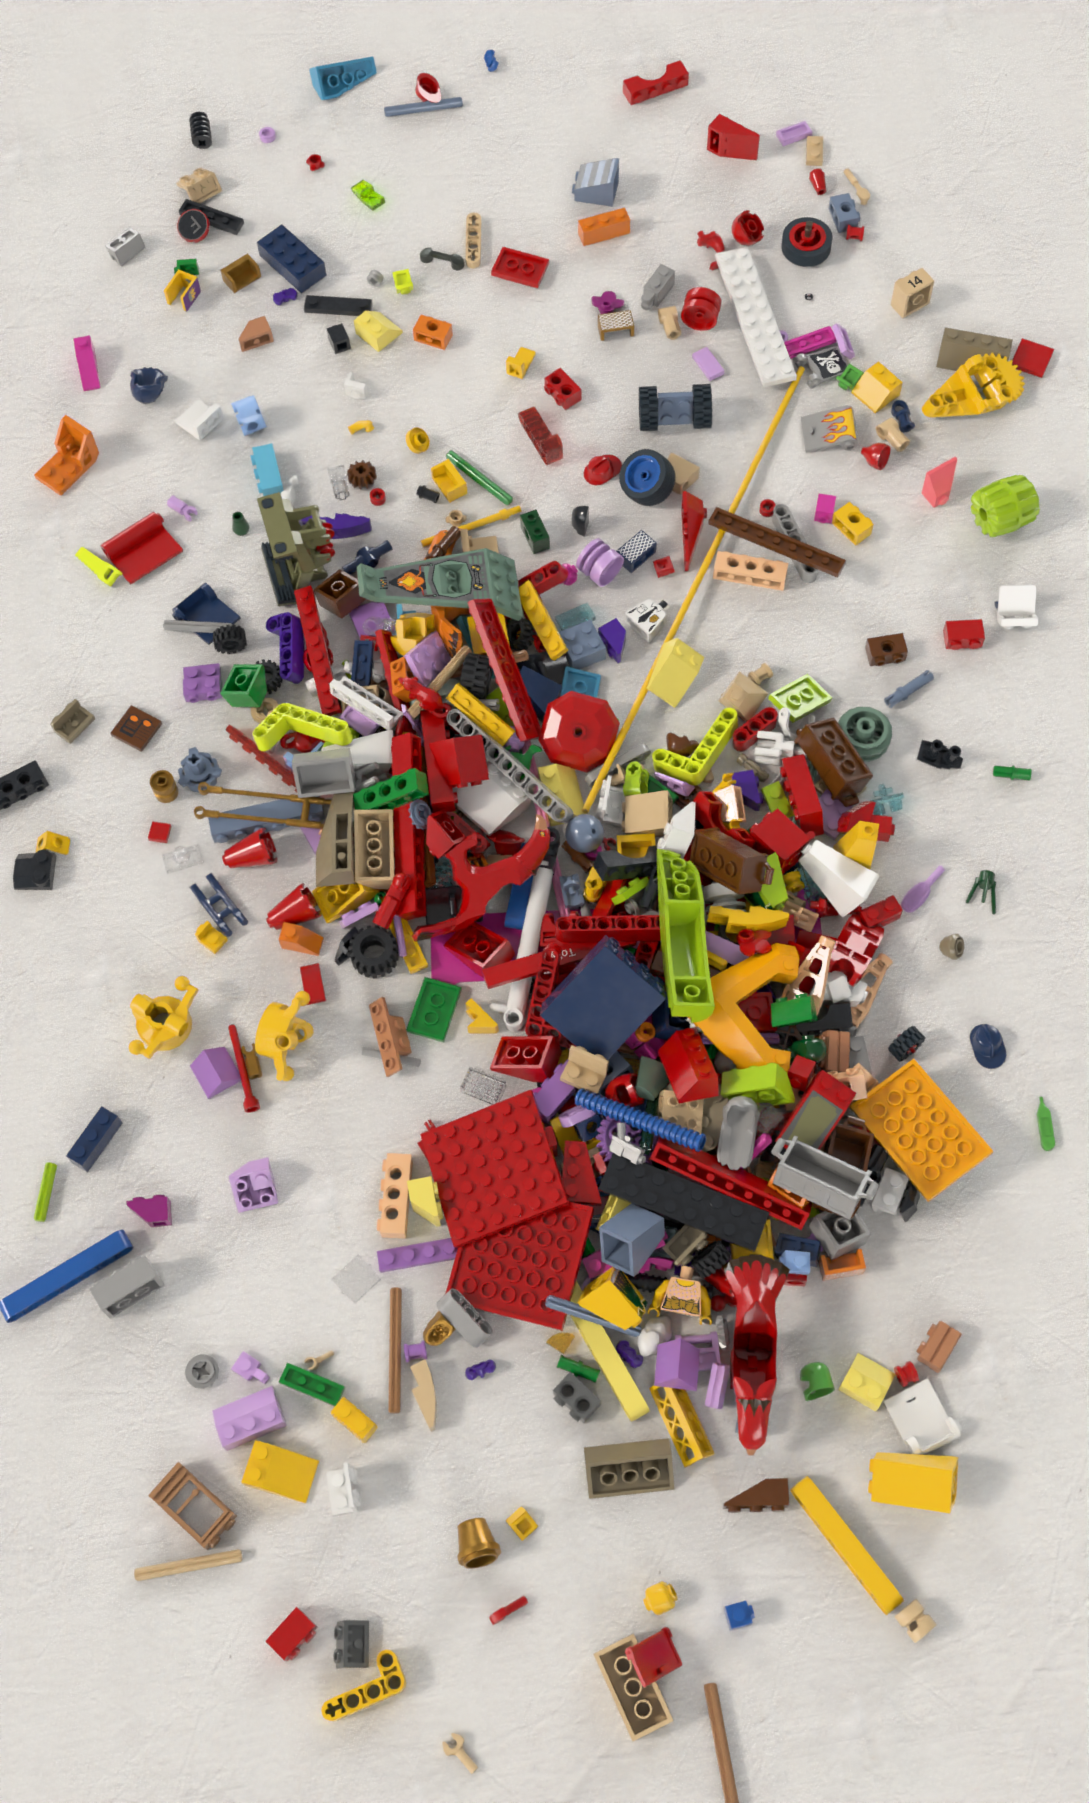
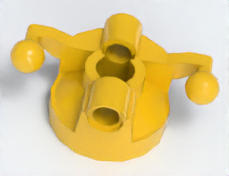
M177 977L174 984L175 988L179 991L187 990L182 1001L171 996H158L152 999L140 993L133 998L130 1008L136 1019V1029L142 1041L136 1039L130 1042L129 1051L131 1054H142L150 1059L155 1052L172 1050L179 1047L188 1038L192 1030V1018L188 1010L199 989L192 986L187 977ZM168 1013L169 1016L164 1025L153 1021L159 1014Z
M306 991L297 992L290 1007L279 1002L269 1004L257 1028L255 1038L256 1052L259 1055L274 1059V1065L277 1070L276 1078L279 1081H290L294 1077L293 1068L286 1064L288 1049L294 1050L298 1043L311 1038L314 1033L313 1026L310 1023L295 1017L300 1006H306L310 1001V996ZM300 1029L304 1031V1036L300 1034Z

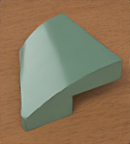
M641 1056L635 1090L638 1097L654 1101L659 1092L667 1087L669 1079L661 1062Z

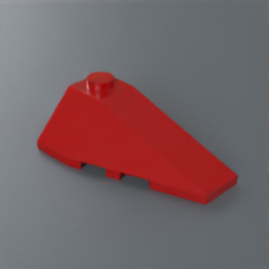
M683 491L681 516L685 571H689L703 528L704 518H707V508L703 507V500L687 491Z

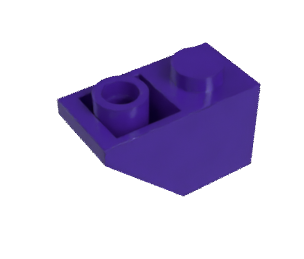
M615 618L599 627L598 634L607 649L609 657L620 663L626 642V630L618 619Z
M753 770L734 772L732 780H736V784L732 785L741 787L744 805L754 811H760V805L763 804V796L761 792L758 793V776H754Z

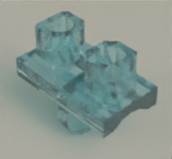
M880 784L878 786L879 790L873 792L874 797H881L871 800L876 803L873 811L874 815L886 814L883 804L887 803L890 805L891 813L903 809L901 801L904 798L903 792L888 796L887 794L893 793L892 787L886 788L884 784Z

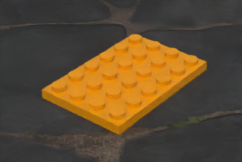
M914 1058L869 1091L867 1098L858 1099L850 1105L853 1113L858 1118L865 1120V1126L868 1131L874 1134V1138L927 1202L931 1201L993 1154L991 1147Z

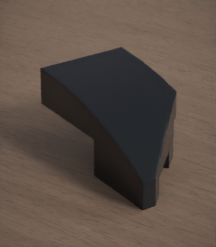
M353 927L340 941L335 957V963L338 966L350 958L349 942L351 939H354L353 935L355 932L357 934L360 933L356 927Z

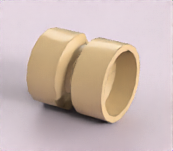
M917 1599L895 1616V1619L902 1627H907V1634L914 1643L919 1641L937 1625L929 1614L925 1615L923 1613L924 1608Z

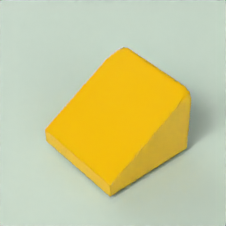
M523 1507L518 1508L506 1519L507 1524L521 1541L539 1527Z

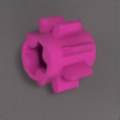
M564 563L562 566L568 570V577L562 583L569 586L576 582L578 570L574 565L571 566L568 563Z

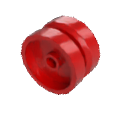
M705 287L690 289L686 293L681 311L683 323L694 330L700 331L714 328L721 309L722 300L715 291Z

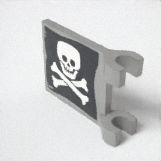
M837 346L808 355L798 354V361H795L797 368L808 364L814 373L809 375L811 380L807 381L809 388H814L821 382L841 376L848 366Z

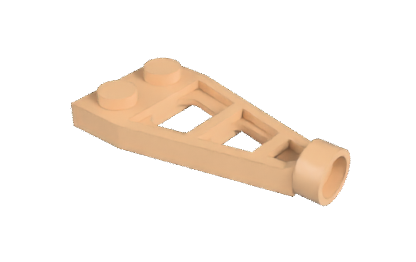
M821 935L819 942L798 968L797 978L792 984L786 985L781 998L788 997V1000L796 999L795 995L803 994L804 992L799 990V984L806 976H810L815 979L816 986L815 992L812 995H807L814 998L816 1014L818 1015L824 1000L831 954L836 943L835 940ZM815 958L823 962L818 975L809 971V967Z
M880 953L868 965L862 976L863 978L867 973H871L877 977L871 988L867 986L865 991L868 992L865 1001L856 1007H851L852 1023L857 1028L868 1015L886 970L893 963L883 953Z

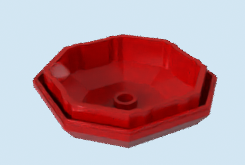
M569 691L548 703L538 741L551 763L588 773L605 763L616 740L620 723L607 700ZM577 728H580L582 730V734L580 736L575 734V730Z

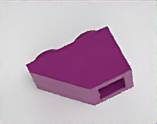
M159 1194L154 1195L153 1198L135 1197L131 1201H126L129 1209L150 1227L172 1225L171 1201L167 1196Z

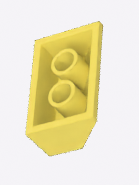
M559 764L538 767L539 780L572 809L573 818L580 814H586L581 810L584 803L575 769ZM551 798L547 800V806L551 805ZM564 810L560 812L561 819L565 816ZM548 815V818H549V822H550V826H551V827H552V826H556V825L565 824V823H560V822H557V821L553 820V819Z

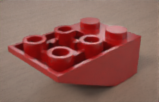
M718 114L708 126L707 150L719 157L757 160L760 135L728 117Z

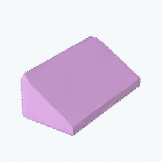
M656 771L654 772L656 780L678 794L688 797L695 788L686 782Z

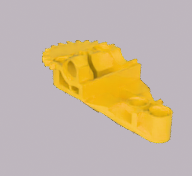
M986 353L983 357L981 354L974 355L965 364L961 365L928 398L922 406V413L927 417L933 418L978 415L1001 409L1008 402L1016 401L1024 391L1023 386L1025 385L1022 382L1024 377L1019 376L1022 371L1016 370L1018 365L1012 366V360L1007 362L1006 356L1001 359L999 353L996 357L994 353H991L990 356ZM972 375L975 376L981 388L985 387L983 389L986 397L984 400L971 378Z

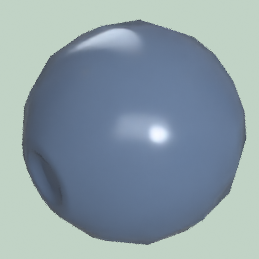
M580 814L568 822L565 829V837L572 849L577 852L589 853L596 850L602 844L604 828L595 816Z

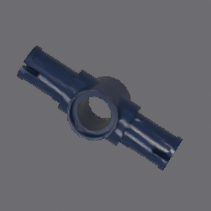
M386 540L375 548L362 547L357 551L355 560L342 566V569L351 575L357 571V566L360 563L375 568L379 563L380 557L393 550L392 546Z

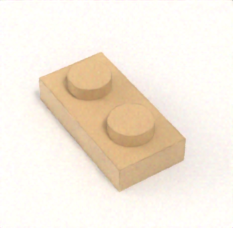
M807 136L806 166H822L823 136Z

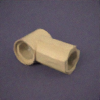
M676 306L658 309L659 322L663 324L666 337L671 340L677 339V337L681 336V330L678 323Z
M891 417L876 426L877 435L882 440L886 439L897 452H902L909 445L910 440L899 430V425L894 418Z

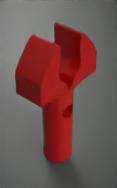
M522 1596L491 1614L489 1619L492 1625L499 1623L512 1612L525 1606L528 1603L527 1598Z

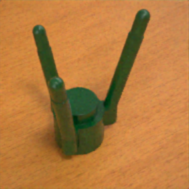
M982 870L979 877L975 878L974 885L965 901L966 904L970 902L979 885L983 889L982 903H985L987 890L991 889L992 914H996V882L994 881V872L990 870Z

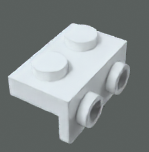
M886 1168L884 1174L881 1173V1180L878 1183L879 1188L873 1199L870 1200L873 1211L877 1212L879 1209L893 1215L897 1214L909 1183V1179L905 1174Z

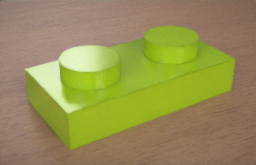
M779 781L761 788L771 813L778 808L788 818L793 816V811Z
M646 876L642 879L637 877L628 883L629 887L625 885L616 891L617 895L611 898L614 905L627 900L646 887L649 881L648 877Z

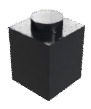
M342 323L326 328L328 340L335 354L351 349L349 337Z

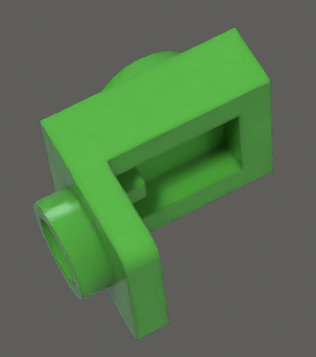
M849 364L842 375L836 377L839 383L838 386L845 391L847 389L852 391L864 373Z

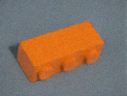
M625 207L578 220V235L583 246L630 234V218Z

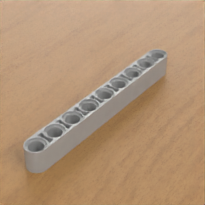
M457 709L448 712L447 722L463 737L482 734V739L486 738L484 745L486 758L553 820L566 824L573 818V811L568 805L463 712ZM460 715V720L456 723V718ZM473 726V732L469 735V729ZM497 750H499V755L497 758H495L494 754ZM509 762H512V767L508 770L507 765ZM522 774H525V779L521 782L520 777ZM535 786H538V792L534 794L533 789ZM551 798V805L547 806L546 802ZM564 810L565 816L561 819L560 812Z

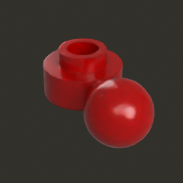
M726 1293L723 1297L715 1295L711 1298V1309L715 1312L724 1310L726 1304L731 1307H737L735 1297H731Z

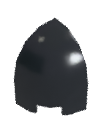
M578 506L572 511V526L579 535L585 537L589 524V506Z

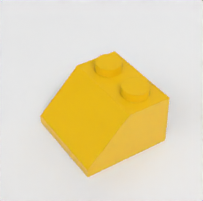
M878 361L865 371L851 393L876 414L900 396L903 382Z

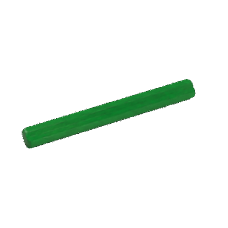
M453 450L446 454V459H449L452 464L505 505L512 503L513 497Z

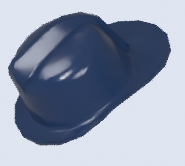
M989 1024L975 1026L970 1033V1042L976 1060L980 1065L988 1069L1000 1067L1006 1059V1049L1001 1033L997 1028Z

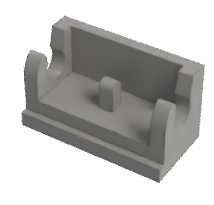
M131 227L105 245L112 260L116 259L120 266L146 248L140 233Z

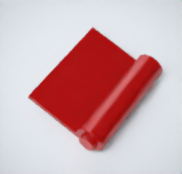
M154 511L100 545L104 554L123 573V577L130 585L183 552L182 547L164 528L162 516Z

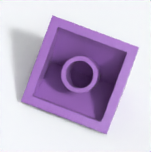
M225 1046L204 1049L190 1065L208 1099L241 1081L239 1071Z
M681 1338L658 1344L654 1386L697 1391L700 1350Z

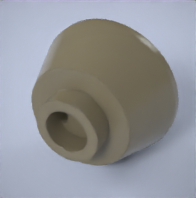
M956 933L944 937L939 945L940 951L944 956L952 960L959 959L964 952L963 938Z

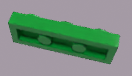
M290 1363L286 1364L279 1380V1384L334 1407L340 1401L345 1390L343 1385Z

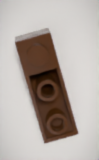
M788 1478L765 1479L723 1504V1509H728L729 1513H739L741 1509H750V1512H763V1508H771L772 1512L785 1511L784 1508L789 1507Z

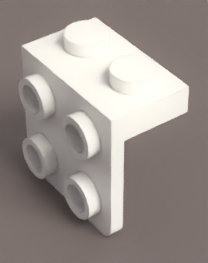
M1002 585L999 587L997 622L1003 628L1012 629L1014 626L1032 628V626H1038V618L1035 615L1036 587L1034 585Z
M608 775L607 780H603L596 815L599 816L601 823L621 826L623 818L622 802H625L623 788L610 786L612 776Z

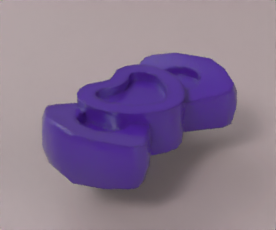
M294 288L282 290L273 295V302L279 306L290 299H297V291Z
M622 1340L617 1343L616 1351L623 1358V1361L629 1363L632 1368H638L642 1365L643 1356L636 1354L635 1349L629 1346L628 1341Z
M491 1359L486 1362H480L472 1367H468L465 1370V1376L469 1380H474L478 1376L484 1378L485 1373L495 1371L496 1364Z

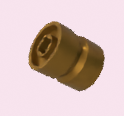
M159 770L151 775L150 786L156 799L162 803L174 801L178 796V787L172 774L166 770Z

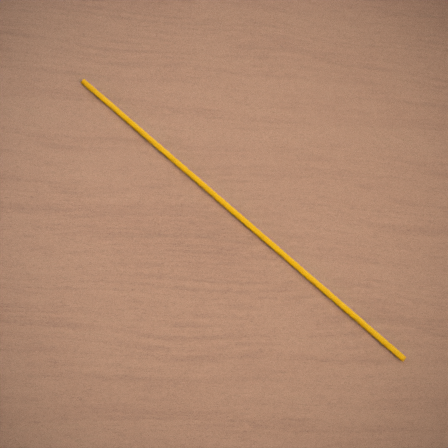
M803 366L798 367L796 380L791 382L728 512L735 514L805 371ZM718 530L581 809L582 812H589L603 780H605L648 692L646 688L663 645L674 639L726 531Z

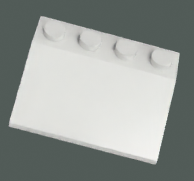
M486 758L489 780H484L482 785L471 786V783H468V787L457 788L456 786L453 788V792H457L458 803H455V806L482 831L491 836L528 810L531 799Z

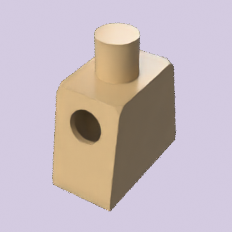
M671 452L668 460L676 474L673 492L682 494L699 478L700 467Z

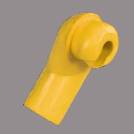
M361 420L348 426V430L351 434H354L365 428V431L368 433L374 430V426L370 420Z

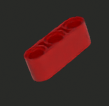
M772 707L764 708L736 729L733 733V748L736 751L743 752L754 745L758 739H761L757 738L758 731L771 732L777 725V711Z

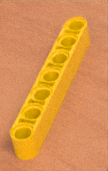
M806 1476L790 1489L794 1498L882 1612L888 1615L903 1603L904 1599L814 1482Z

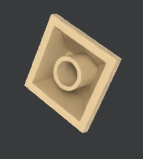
M739 671L718 701L727 708H734L737 711V716L747 722L752 718L769 693Z

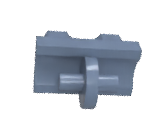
M578 873L567 877L560 876L559 881L565 909H579L580 906L584 905V899Z

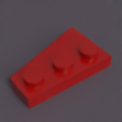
M565 1140L562 1182L569 1202L602 1205L586 1142Z

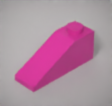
M90 335L73 338L83 390L89 391L101 388L95 348Z

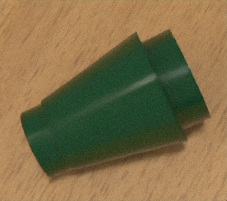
M241 512L233 513V532L239 536L246 535L250 528L249 523Z

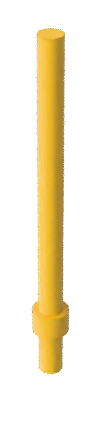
M519 505L507 510L505 508L499 510V513L459 526L458 528L470 531L500 519L502 521L509 519V516L522 511ZM434 536L420 540L422 547L430 545Z

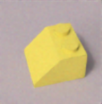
M365 311L353 320L355 333L378 352L403 333V330L380 312Z
M857 1353L838 1390L876 1412L896 1374Z

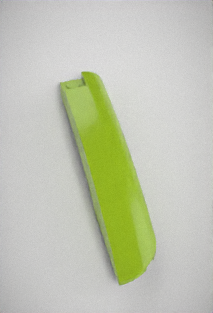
M657 849L660 935L668 1007L671 1008L672 1017H690L691 1023L700 1022L707 1019L715 1008L708 964L704 898L700 875L696 866L691 861L687 862L682 859L680 854L669 850Z

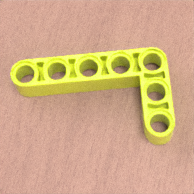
M289 703L278 705L252 733L260 751L270 750L289 730L340 746L348 745L353 740L346 721Z
M730 707L721 711L690 759L665 749L655 750L652 754L654 770L690 785H699L733 736L734 731L738 728L737 711Z

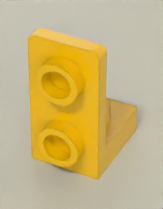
M520 347L515 358L508 356L506 360L507 374L523 379L536 352Z

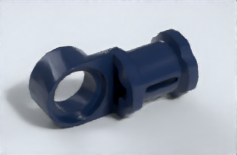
M902 400L895 401L891 408V414L899 421L900 431L903 433L909 432L914 429L915 424L911 421L908 405ZM900 406L903 409L898 412L895 410V407Z

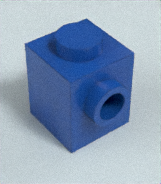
M747 1601L724 1607L730 1631L749 1626L753 1623L752 1619L755 1618L752 1605H748Z

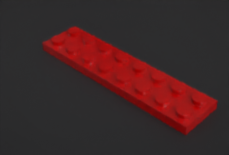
M473 599L467 602L469 612L475 621L476 631L480 634L483 649L488 655L489 665L496 676V683L501 689L502 699L509 710V717L514 723L516 735L520 742L539 739L541 727L492 599Z

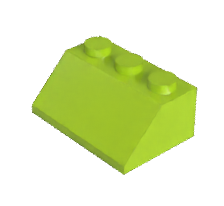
M776 1063L722 1072L721 1095L724 1098L730 1100L737 1096L749 1097L754 1100L757 1108L795 1103L787 1072Z

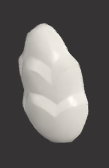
M661 1315L650 1319L644 1329H642L638 1336V1347L642 1356L657 1354L658 1344L668 1342L672 1337V1323L668 1315Z

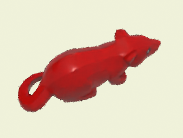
M418 677L398 678L405 690L410 691L408 697L411 700L417 699L420 702L419 706L428 710L435 717L440 719L446 718L448 712L452 710L448 703H442V698L438 692L418 683ZM445 709L446 712L443 714H439L434 710Z
M295 731L294 733L284 735L280 739V745L284 749L294 748L301 753H310L321 741L323 743L325 741ZM294 737V740H292L290 743H286L288 739Z

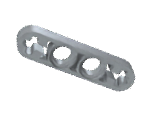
M641 744L615 758L606 778L608 775L613 776L618 773L616 766L618 763L626 770L631 762H641L649 757L651 751L648 746ZM603 766L590 772L585 777V781L590 788L593 787Z

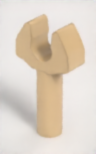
M451 1733L457 1745L452 1749L443 1741L445 1754L447 1756L456 1755L468 1771L473 1774L478 1767L463 1750L464 1738L458 1734Z

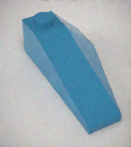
M373 56L316 66L309 69L312 85L321 100L337 98L377 73Z

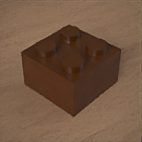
M341 569L313 589L319 605L341 619L366 600V598L359 595L358 579Z

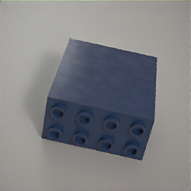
M607 935L598 942L545 999L540 1013L543 1019L575 1046H581L593 1055H602L606 1060L617 1051L666 999L665 982L659 976L654 977L645 964H639L630 951H624L619 947L620 943L615 938H609Z

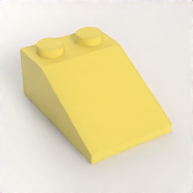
M678 638L664 643L646 689L675 708L699 673L704 657Z

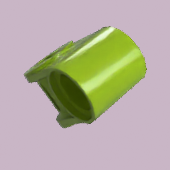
M637 761L631 762L626 768L623 786L624 796L648 793L649 772L646 769H642L641 764Z

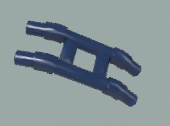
M211 872L205 877L215 890V895L207 899L196 883L189 888L219 929L229 937L232 935V931L223 919L232 913L242 926H246L248 920ZM222 899L227 907L217 913L212 905Z

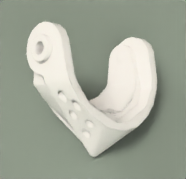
M784 707L778 714V722L786 741H794L797 737L795 735L797 729L804 728L806 724L815 722V716L809 714L803 717L799 726L789 728V709Z

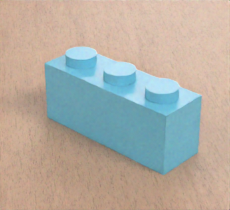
M273 444L253 447L254 455H250L252 465L257 467V469H254L256 480H260V483H257L259 494L263 493V496L278 492L281 494L284 490Z

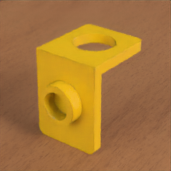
M46 831L37 839L36 852L47 849L67 855L69 853L70 838Z

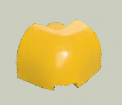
M407 613L400 615V618L396 620L395 626L397 635L391 637L392 645L400 655L404 656L431 632H435L434 614Z

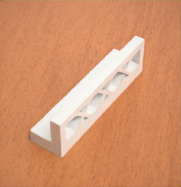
M345 676L339 682L333 679L330 683V692L333 696L387 730H391L398 723V719L403 717L401 711ZM346 683L347 685L351 686L352 690L346 687L344 684Z

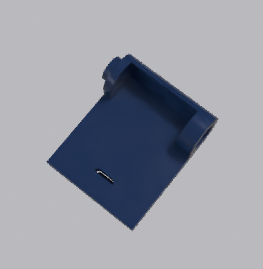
M203 583L172 609L173 618L181 621L235 624L241 619L237 613L217 598L215 591L207 583ZM194 632L208 645L213 642V633Z

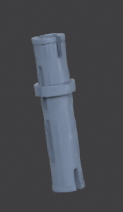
M926 670L903 687H898L897 691L884 698L885 704L892 708L897 703L905 701L909 695L934 680L933 674Z

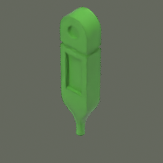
M1039 1097L1040 1104L1037 1110V1122L1041 1147L1045 1151H1051L1055 1146L1051 1112L1044 1104L1043 1097Z

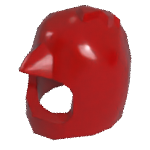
M635 1073L616 1077L605 1090V1096L608 1100L613 1099L618 1101L619 1104H625V1106L636 1107L645 1101L644 1098L638 1097L635 1090L637 1079Z

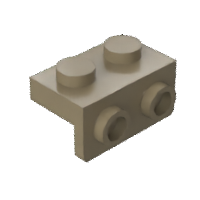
M74 699L66 705L59 715L53 718L50 725L58 736L71 744L95 720V717L83 708L77 699Z

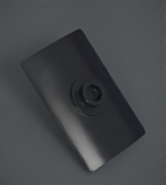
M547 651L528 655V660L516 663L519 671L524 665L559 685L562 684L565 667H568L566 654L553 661Z
M460 886L425 888L426 925L440 923L457 916L462 903V889ZM481 916L475 922H482L483 916Z

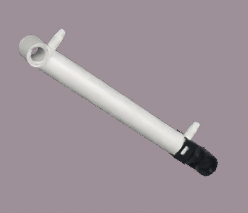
M553 827L547 828L550 831V836L554 837L555 840L550 842L549 849L537 874L533 876L516 959L538 952L541 924L546 912L552 878L556 868L558 848L560 846V834ZM532 977L511 983L507 1005L492 1003L490 1006L491 1010L504 1012L505 1026L511 1032H517L523 1028ZM511 1017L519 1018L516 1023L509 1022Z

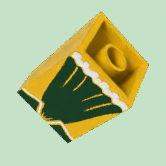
M611 1267L584 1287L577 1303L588 1311L627 1330L631 1326L635 1328L642 1322V1316L646 1312L645 1308L648 1302L623 1271Z

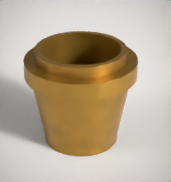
M472 1518L457 1526L459 1543L457 1558L459 1565L467 1569H475L487 1566L498 1559V1556L501 1554L500 1545L496 1543L485 1518Z

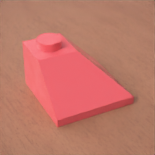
M956 457L926 473L922 494L933 508L938 505H944L949 500L957 464Z

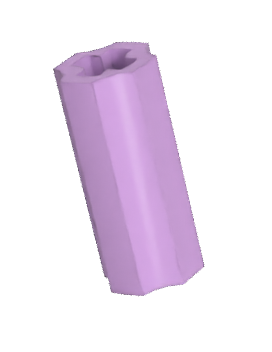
M713 1362L705 1406L715 1409L723 1408L730 1365Z

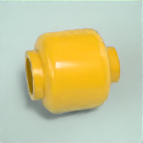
M660 1581L646 1589V1598L643 1599V1602L648 1611L652 1610L654 1614L661 1615L672 1610L678 1598L670 1583L667 1584L664 1581Z

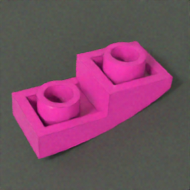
M650 1256L639 1272L645 1273V1270L650 1271L653 1264H655L656 1269L667 1271V1269L673 1268L675 1261L671 1258Z

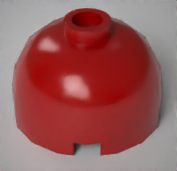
M750 210L740 213L733 220L731 226L734 239L743 246L754 245L764 237V235L762 236L764 226L757 214L754 213L752 215L749 213Z

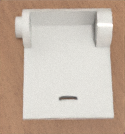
M928 1378L883 1401L910 1454L926 1455L961 1437V1425L956 1419L953 1420L947 1416Z

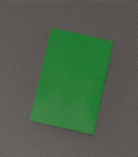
M424 977L406 1031L444 1043L462 987Z

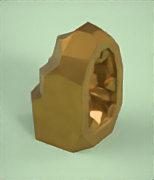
M438 1311L427 1324L423 1332V1339L430 1346L442 1344L455 1331V1327Z

